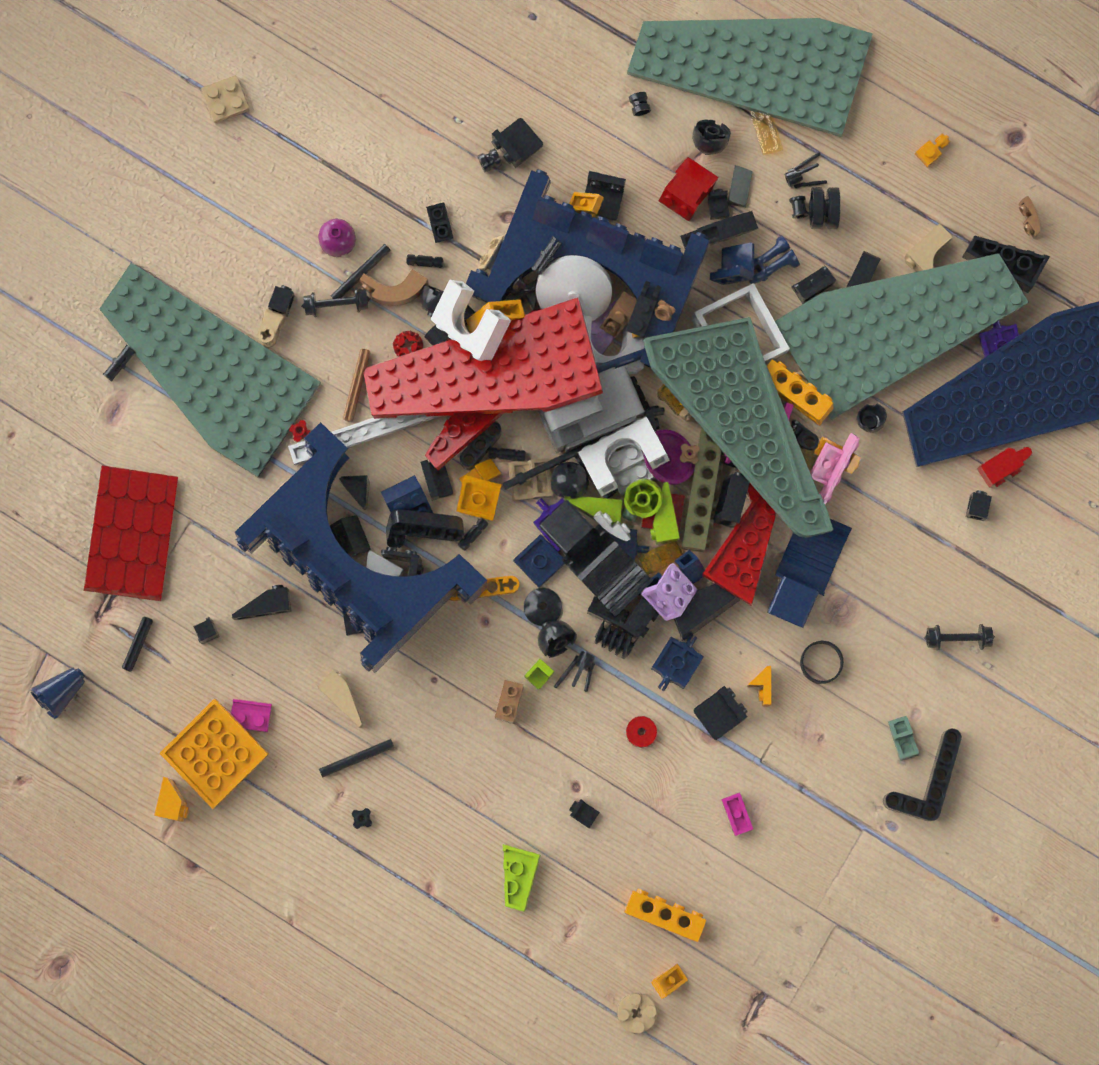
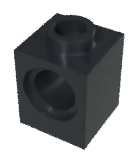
M281 285V287L275 286L268 308L285 314L288 317L295 298L292 289Z
M980 490L973 492L969 497L965 517L985 521L988 517L992 496Z

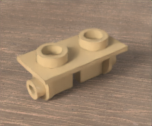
M504 236L492 239L489 244L490 249L488 253H485L479 261L480 266L478 269H486L485 272L490 275Z

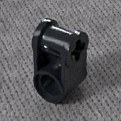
M793 419L791 427L800 449L806 453L814 452L819 443L818 436ZM811 439L815 445L808 447L804 441Z

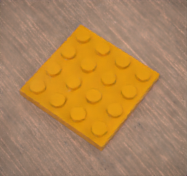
M213 699L159 753L212 809H215L269 755L217 699Z

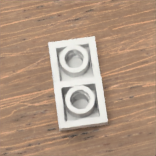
M601 510L594 515V519L609 533L622 540H630L629 533L631 531L625 523L621 524L617 521L612 525L613 521L607 513L603 514Z

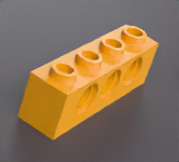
M772 359L767 368L779 397L787 403L793 404L795 409L820 426L834 409L832 398L827 394H820L813 384H806L802 381V377L796 372L791 373L787 370L785 364ZM780 377L787 379L785 383L777 382ZM795 388L802 390L800 394H794L792 391ZM810 399L817 400L815 405H809L807 402Z
M637 889V892L632 891L624 913L693 941H699L706 920L703 919V914L692 911L690 914L684 911L685 907L676 903L670 906L666 904V899L658 896L655 899L648 897V892ZM646 901L651 902L653 905V910L650 913H645L642 910V904ZM663 909L670 910L671 917L669 920L661 918L660 913ZM682 916H686L689 919V925L685 928L679 925V919Z

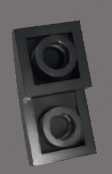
M445 203L427 206L426 209L435 243L454 239Z

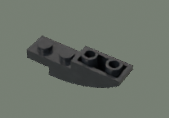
M749 211L697 228V230L680 237L686 249L692 233L696 235L699 232L706 235L707 239L710 240L709 246L759 228L753 211Z

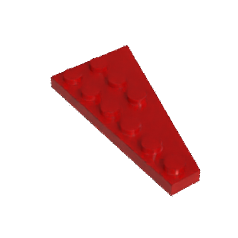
M455 413L449 420H446L444 428L432 442L425 457L437 470H440L504 413Z
M759 492L742 515L740 523L734 527L703 572L704 577L750 606L753 603L777 514Z

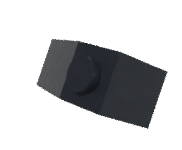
M283 585L272 586V589L266 590L233 613L232 619L241 620L292 612L289 589Z

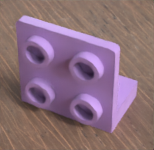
M672 563L656 585L643 590L642 596L665 621L682 615L696 593L697 588Z

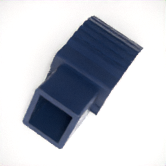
M830 519L833 531L805 538L793 532L775 573L781 579L769 604L767 613L804 628L818 594L822 596L825 594L824 591L852 530L851 527Z

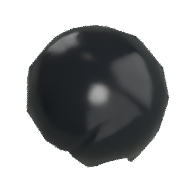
M878 403L876 405L866 404L858 411L856 420L861 429L874 433L884 427L887 413L885 408Z

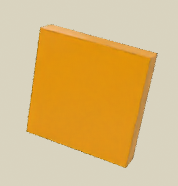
M464 475L456 512L493 521L502 484Z

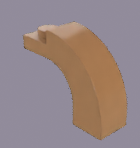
M413 269L406 279L396 286L381 285L366 274H363L360 278L361 287L366 289L368 293L373 292L371 295L372 300L385 306H401L410 303L422 294L424 286L429 284L426 277Z

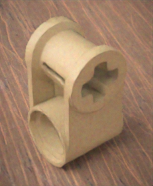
M266 309L258 331V339L264 347L270 348L276 344L285 322V314Z

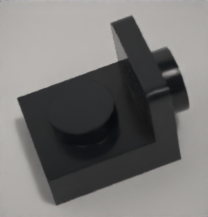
M716 189L708 194L710 220L729 218L727 191Z
M652 406L645 410L644 416L648 418L655 432L660 427L658 418L654 417L664 415V407Z
M582 799L579 802L574 801L569 809L572 812L570 816L587 828L591 827L600 813Z

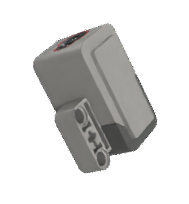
M625 366L618 369L613 367L599 373L603 394L548 412L538 410L556 453L563 451L566 453L604 435L609 436L619 428L627 427L638 418H643L645 411Z

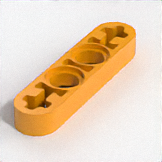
M515 576L488 578L487 584L494 582L498 588L493 593L486 589L478 598L516 593L520 586L519 580ZM503 580V584H508L509 580H512L517 585L513 587V590H510L509 587H503L504 591L500 592L501 586L499 581ZM457 594L456 597L449 599L451 601H461Z

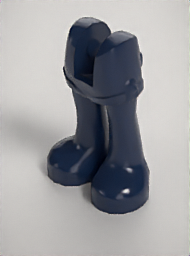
M782 235L776 239V244L770 250L754 258V270L756 269L758 273L754 275V280H749L750 284L766 281L771 274L784 266L789 265L792 268L800 266L794 251L790 250L788 242ZM785 253L782 257H780L770 265L764 267L763 264L767 263L769 260L776 257L777 255Z

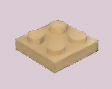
M236 75L201 88L215 124L250 111Z

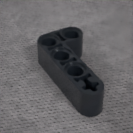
M396 509L390 513L386 526L387 545L392 548H400L403 546L406 536L460 541L464 538L463 520L461 517Z

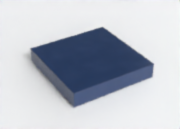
M541 534L513 559V562L538 588L565 565L562 561L563 557Z

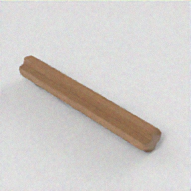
M362 348L359 352L343 414V420L352 422L354 419L364 380L363 373L367 368L370 350Z

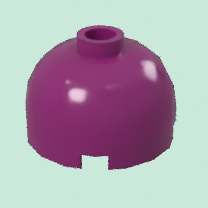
M335 218L326 221L321 226L318 240L319 245L326 254L333 257H341L352 251L355 246L356 236L354 229L347 221Z

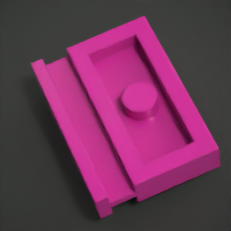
M233 699L231 715L247 730L268 732L272 704Z

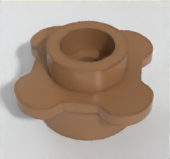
M663 300L659 301V306L654 310L655 315L663 321L671 320V315L675 313V308Z
M683 444L681 446L682 455L680 456V461L696 464L699 460L697 457L700 451L699 446Z

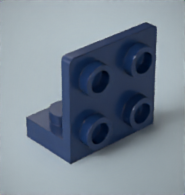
M750 242L722 248L721 268L717 269L716 272H711L709 280L721 285L754 280V243Z

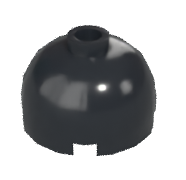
M707 119L698 121L696 126H694L692 135L695 147L705 155L721 153L727 147L731 135L730 129L725 124L721 123L720 126L715 124V120Z
M425 285L421 294V304L428 311L427 315L432 317L444 291Z
M564 462L554 469L551 475V490L554 494L561 498L570 496V499L582 497L587 492L589 485L588 474L582 465L575 462Z
M548 621L542 625V629L538 634V646L545 656L548 655L549 658H553L567 651L568 649L565 647L569 643L571 645L575 643L577 634L564 621Z

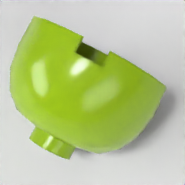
M639 479L627 487L624 503L626 509L632 515L647 518L653 516L662 505L663 494L656 482L650 479Z

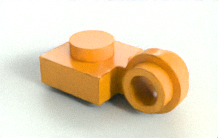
M942 133L935 139V145L929 140L915 152V155L926 167L942 155L938 148L944 149L951 142L948 135Z

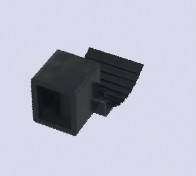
M568 500L564 501L539 526L566 555L562 559L566 566L614 616H617L653 581L600 524L594 528Z

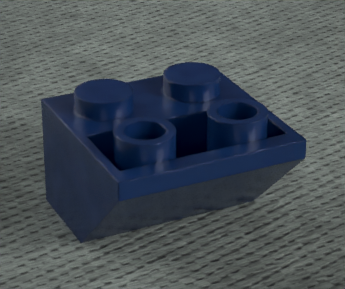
M415 475L381 491L390 513L396 509L433 513Z

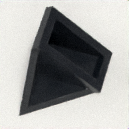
M341 476L339 478L340 483L365 511L368 506L370 485L368 476Z

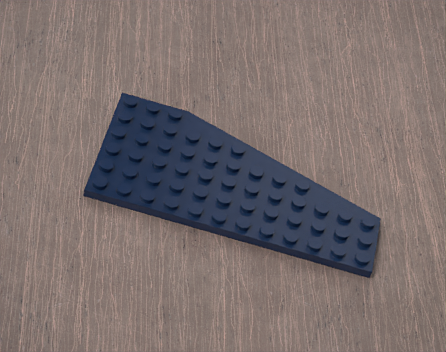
M1099 301L1052 313L902 411L916 467L1098 420Z

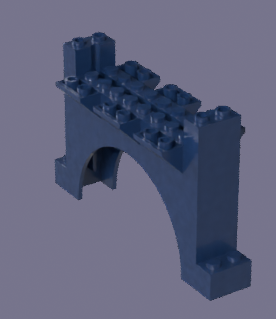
M539 169L536 172L531 170L490 275L480 269H477L476 272L470 271L466 285L474 290L472 297L486 303L505 301L509 295L507 289L513 288L516 279L522 273L524 278L534 271L531 267L541 255V250L544 251L553 236L557 239L553 247L558 240L563 243L554 254L553 260L571 255L592 259L604 269L620 278L630 288L636 299L641 295L646 281L650 282V288L646 294V297L652 299L655 287L657 285L661 286L657 302L665 301L675 308V313L671 315V320L663 321L657 318L654 311L645 338L674 332L709 247L710 240L707 239V236L699 232L696 235L692 233L683 253L680 250L681 248L671 244L667 247L663 245V241L657 238L646 239L644 235L636 232L632 235L624 225L616 223L614 226L610 224L608 219L598 216V219L583 211H581V214L576 213L573 206L563 202L562 205L556 203L555 198L546 195L551 184L548 173ZM644 346L640 362L644 363V366L651 368Z
M320 422L304 438L306 452L311 458L235 531V540L241 550L252 554L268 539L269 547L276 554L280 552L283 561L291 567L293 565L302 576L306 574L309 578L310 587L317 593L320 591L324 596L323 599L330 606L334 604L341 614H347L351 619L350 625L358 633L360 631L364 633V638L369 644L360 652L361 665L368 672L372 670L376 673L456 592H458L457 596L464 603L468 602L471 605L487 589V579L460 554L434 571L405 577L385 575L372 571L351 558L335 539L328 523L327 515L328 498L332 484L343 465L350 459L345 454L348 448Z

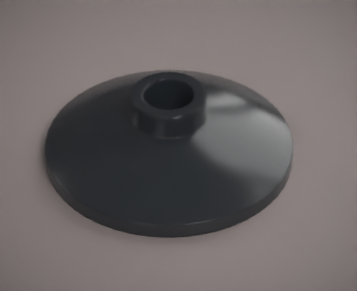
M538 588L531 591L524 601L525 616L531 623L542 626L548 621H556L562 611V603L559 596L548 588ZM545 603L547 607L542 610L539 608V604Z

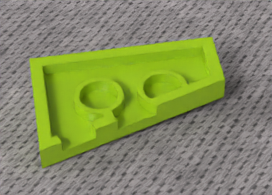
M503 844L505 906L525 912L541 855Z

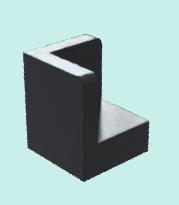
M207 617L206 621L193 626L198 636V641L201 644L220 637L210 617Z

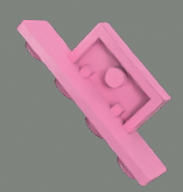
M852 433L849 435L842 450L826 442L810 472L812 479L824 484L819 494H821L825 505L831 500L835 486L841 481L842 472L848 467L852 453L859 446L860 438Z

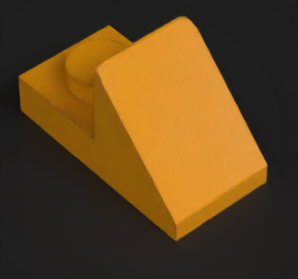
M574 192L569 204L573 206L576 213L581 214V211L595 218L604 197L599 194Z
M488 459L476 464L475 468L465 475L491 482L499 477L501 473L492 459ZM464 475L459 478L461 483L463 482Z
M771 666L763 669L747 685V687H762V690L758 692V700L762 701V706L771 705Z
M677 963L653 979L651 983L661 999H663L687 982L688 979Z

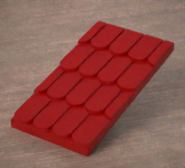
M101 466L83 591L161 601L177 491V476Z

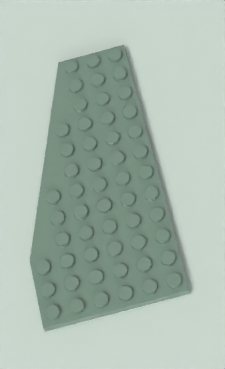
M1000 254L824 292L777 319L775 323L790 348L789 352L808 383L813 384L820 394H827L832 398L834 409L828 415L830 420L1029 302Z
M130 263L100 307V311L129 347L136 352L137 357L207 444L256 477L260 476L288 434L289 428L292 424L294 425L321 384L317 379L133 263Z

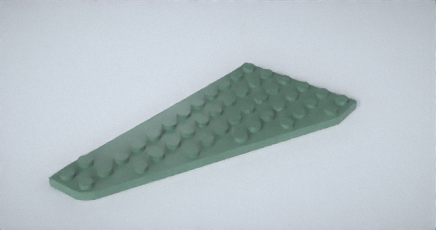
M751 317L645 338L643 343L651 370L796 535L805 538L833 531L822 496L817 491L762 356Z

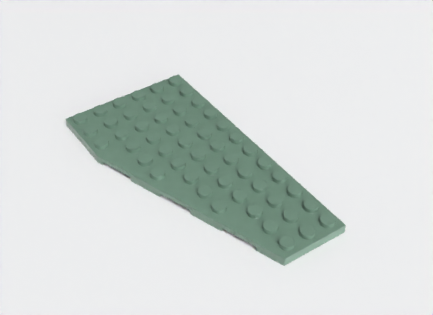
M821 18L643 21L627 74L842 137L873 33Z

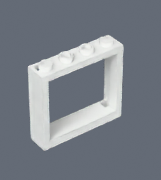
M754 283L694 312L691 317L694 324L693 327L707 326L703 318L704 315L746 295L776 349L763 356L765 363L767 364L772 359L775 360L787 354L790 349Z

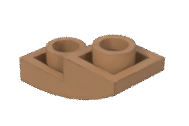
M1026 196L1018 205L1022 215L1027 216L1023 223L1024 230L1034 239L1040 233V223L1029 196Z

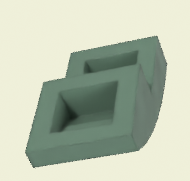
M907 716L888 721L900 761L919 756Z

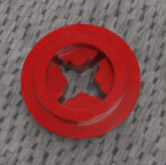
M411 330L402 331L399 335H396L393 342L394 352L400 357L423 349V340L418 333ZM406 338L409 341V343L413 342V345H411V352L407 349V347L403 348V346L405 345Z

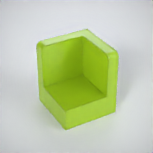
M539 659L524 677L537 689H540L554 674V670Z

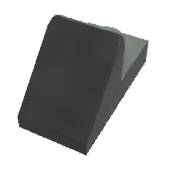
M537 279L526 285V288L536 286ZM536 289L527 294H510L506 297V301L521 300V304L527 299L531 308L535 310L537 302Z

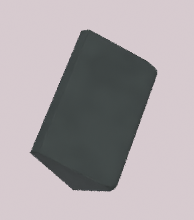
M735 165L728 198L729 205L746 208L753 171Z

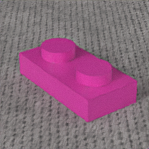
M740 793L721 799L734 836L753 830Z

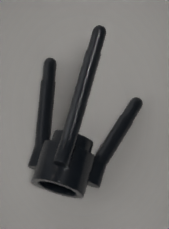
M820 152L784 173L789 187L794 186L797 189L805 186L827 184L826 180L800 183L803 180L802 174L818 167L819 164L816 163L802 170L799 169L821 155Z
M581 651L579 656H575L573 662L554 685V688H557L576 665L579 669L572 687H575L582 671H587L588 669L584 691L587 692L592 670L595 666V663H593L595 657Z

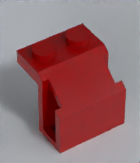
M687 157L675 173L677 174L667 184L658 201L687 221H690L699 205L714 188L719 177Z

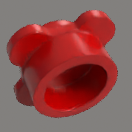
M300 420L295 425L292 424L289 428L295 442H300L311 432L307 429L306 421Z

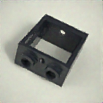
M735 472L724 478L713 523L730 528L740 523L750 483L742 473Z

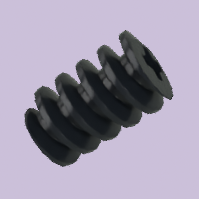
M603 621L595 635V644L597 645L602 641V648L609 645V652L616 649L615 655L618 656L622 652V659H625L631 653L637 639L632 643L631 635L625 639V632L618 635V628L611 631L612 625L609 624L605 628V621Z

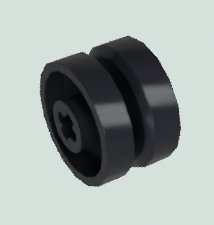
M822 187L811 188L809 200L811 229H821L824 217L825 225L828 229H838L840 221V190L838 187H829L826 191V196Z

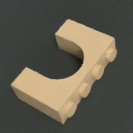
M939 223L906 253L904 257L906 264L917 272L934 268V256L951 241L952 236Z

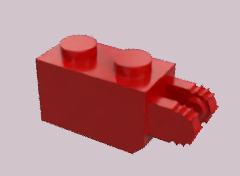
M1024 447L1016 452L1013 448H1007L980 465L977 470L989 488L993 485L997 488L1006 482L1004 478L1009 475L1013 478L1022 472L1020 468L1025 465L1023 462L1032 456V449Z

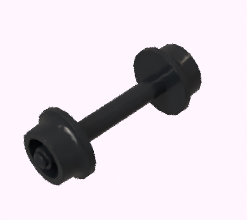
M355 287L354 297L316 301L315 293L312 292L311 295L303 297L304 303L301 307L305 309L306 315L317 317V308L356 304L357 312L359 313L363 309H368V302L371 298L367 296L366 289H358L357 287Z
M983 624L979 625L978 633L941 634L940 626L935 625L933 628H927L926 636L924 637L927 647L935 648L936 651L940 650L941 641H978L980 650H983L985 647H992L993 639L995 638L992 627H985Z

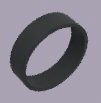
M823 640L813 642L807 646L800 659L801 670L805 677L818 684H826L836 679L842 672L844 658L840 649L835 644ZM826 644L836 650L840 658V668L835 677L826 681H820L812 678L806 672L803 660L806 651L811 646Z

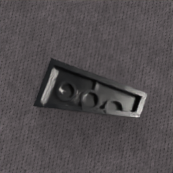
M979 236L973 237L962 256L966 260L1000 254L1018 286L1026 293L1031 291L1050 256L1045 254L1040 255L1034 253V251L1018 249L1015 246L1000 244L997 241Z

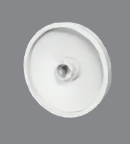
M574 255L560 257L548 263L542 275L539 274L536 284V298L541 309L578 297L583 315L592 316V321L599 318L607 310L612 298L611 279L606 270L592 259Z

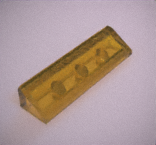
M750 111L763 155L783 150L774 117L767 113L764 115L763 113Z

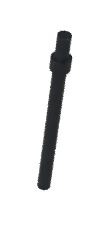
M602 437L568 451L525 473L520 472L516 474V477L502 483L504 489L507 490L517 484L522 485L527 482L526 480L578 456V452L585 446L595 444Z

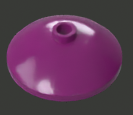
M667 429L656 431L655 433L670 461L652 469L643 453L646 467L657 480L663 483L668 482L669 485H677L685 482L693 474L695 464L680 461V456L682 455L681 446L683 444L691 446L690 443L675 431Z

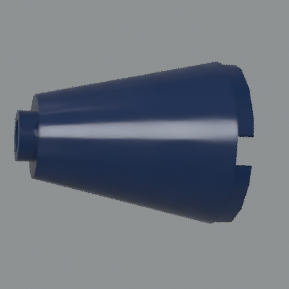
M72 667L31 688L30 691L37 703L42 708H45L48 711L47 714L55 720L85 683L83 679L85 675L79 668L74 669Z

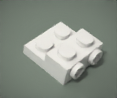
M625 445L623 446L624 449L618 452L615 450L609 458V470L621 496L625 494L627 487L636 480L656 479L646 467L643 451L636 446Z

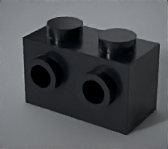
M642 597L623 625L622 631L637 640L640 636L644 638L650 629L647 627L650 621L655 622L659 613Z

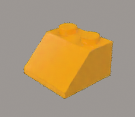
M163 777L154 816L183 822V819L187 818L189 807H186L187 802L175 782L170 778Z

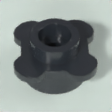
M368 808L362 811H352L354 828L359 829L360 827H370L372 825L370 820L371 811Z

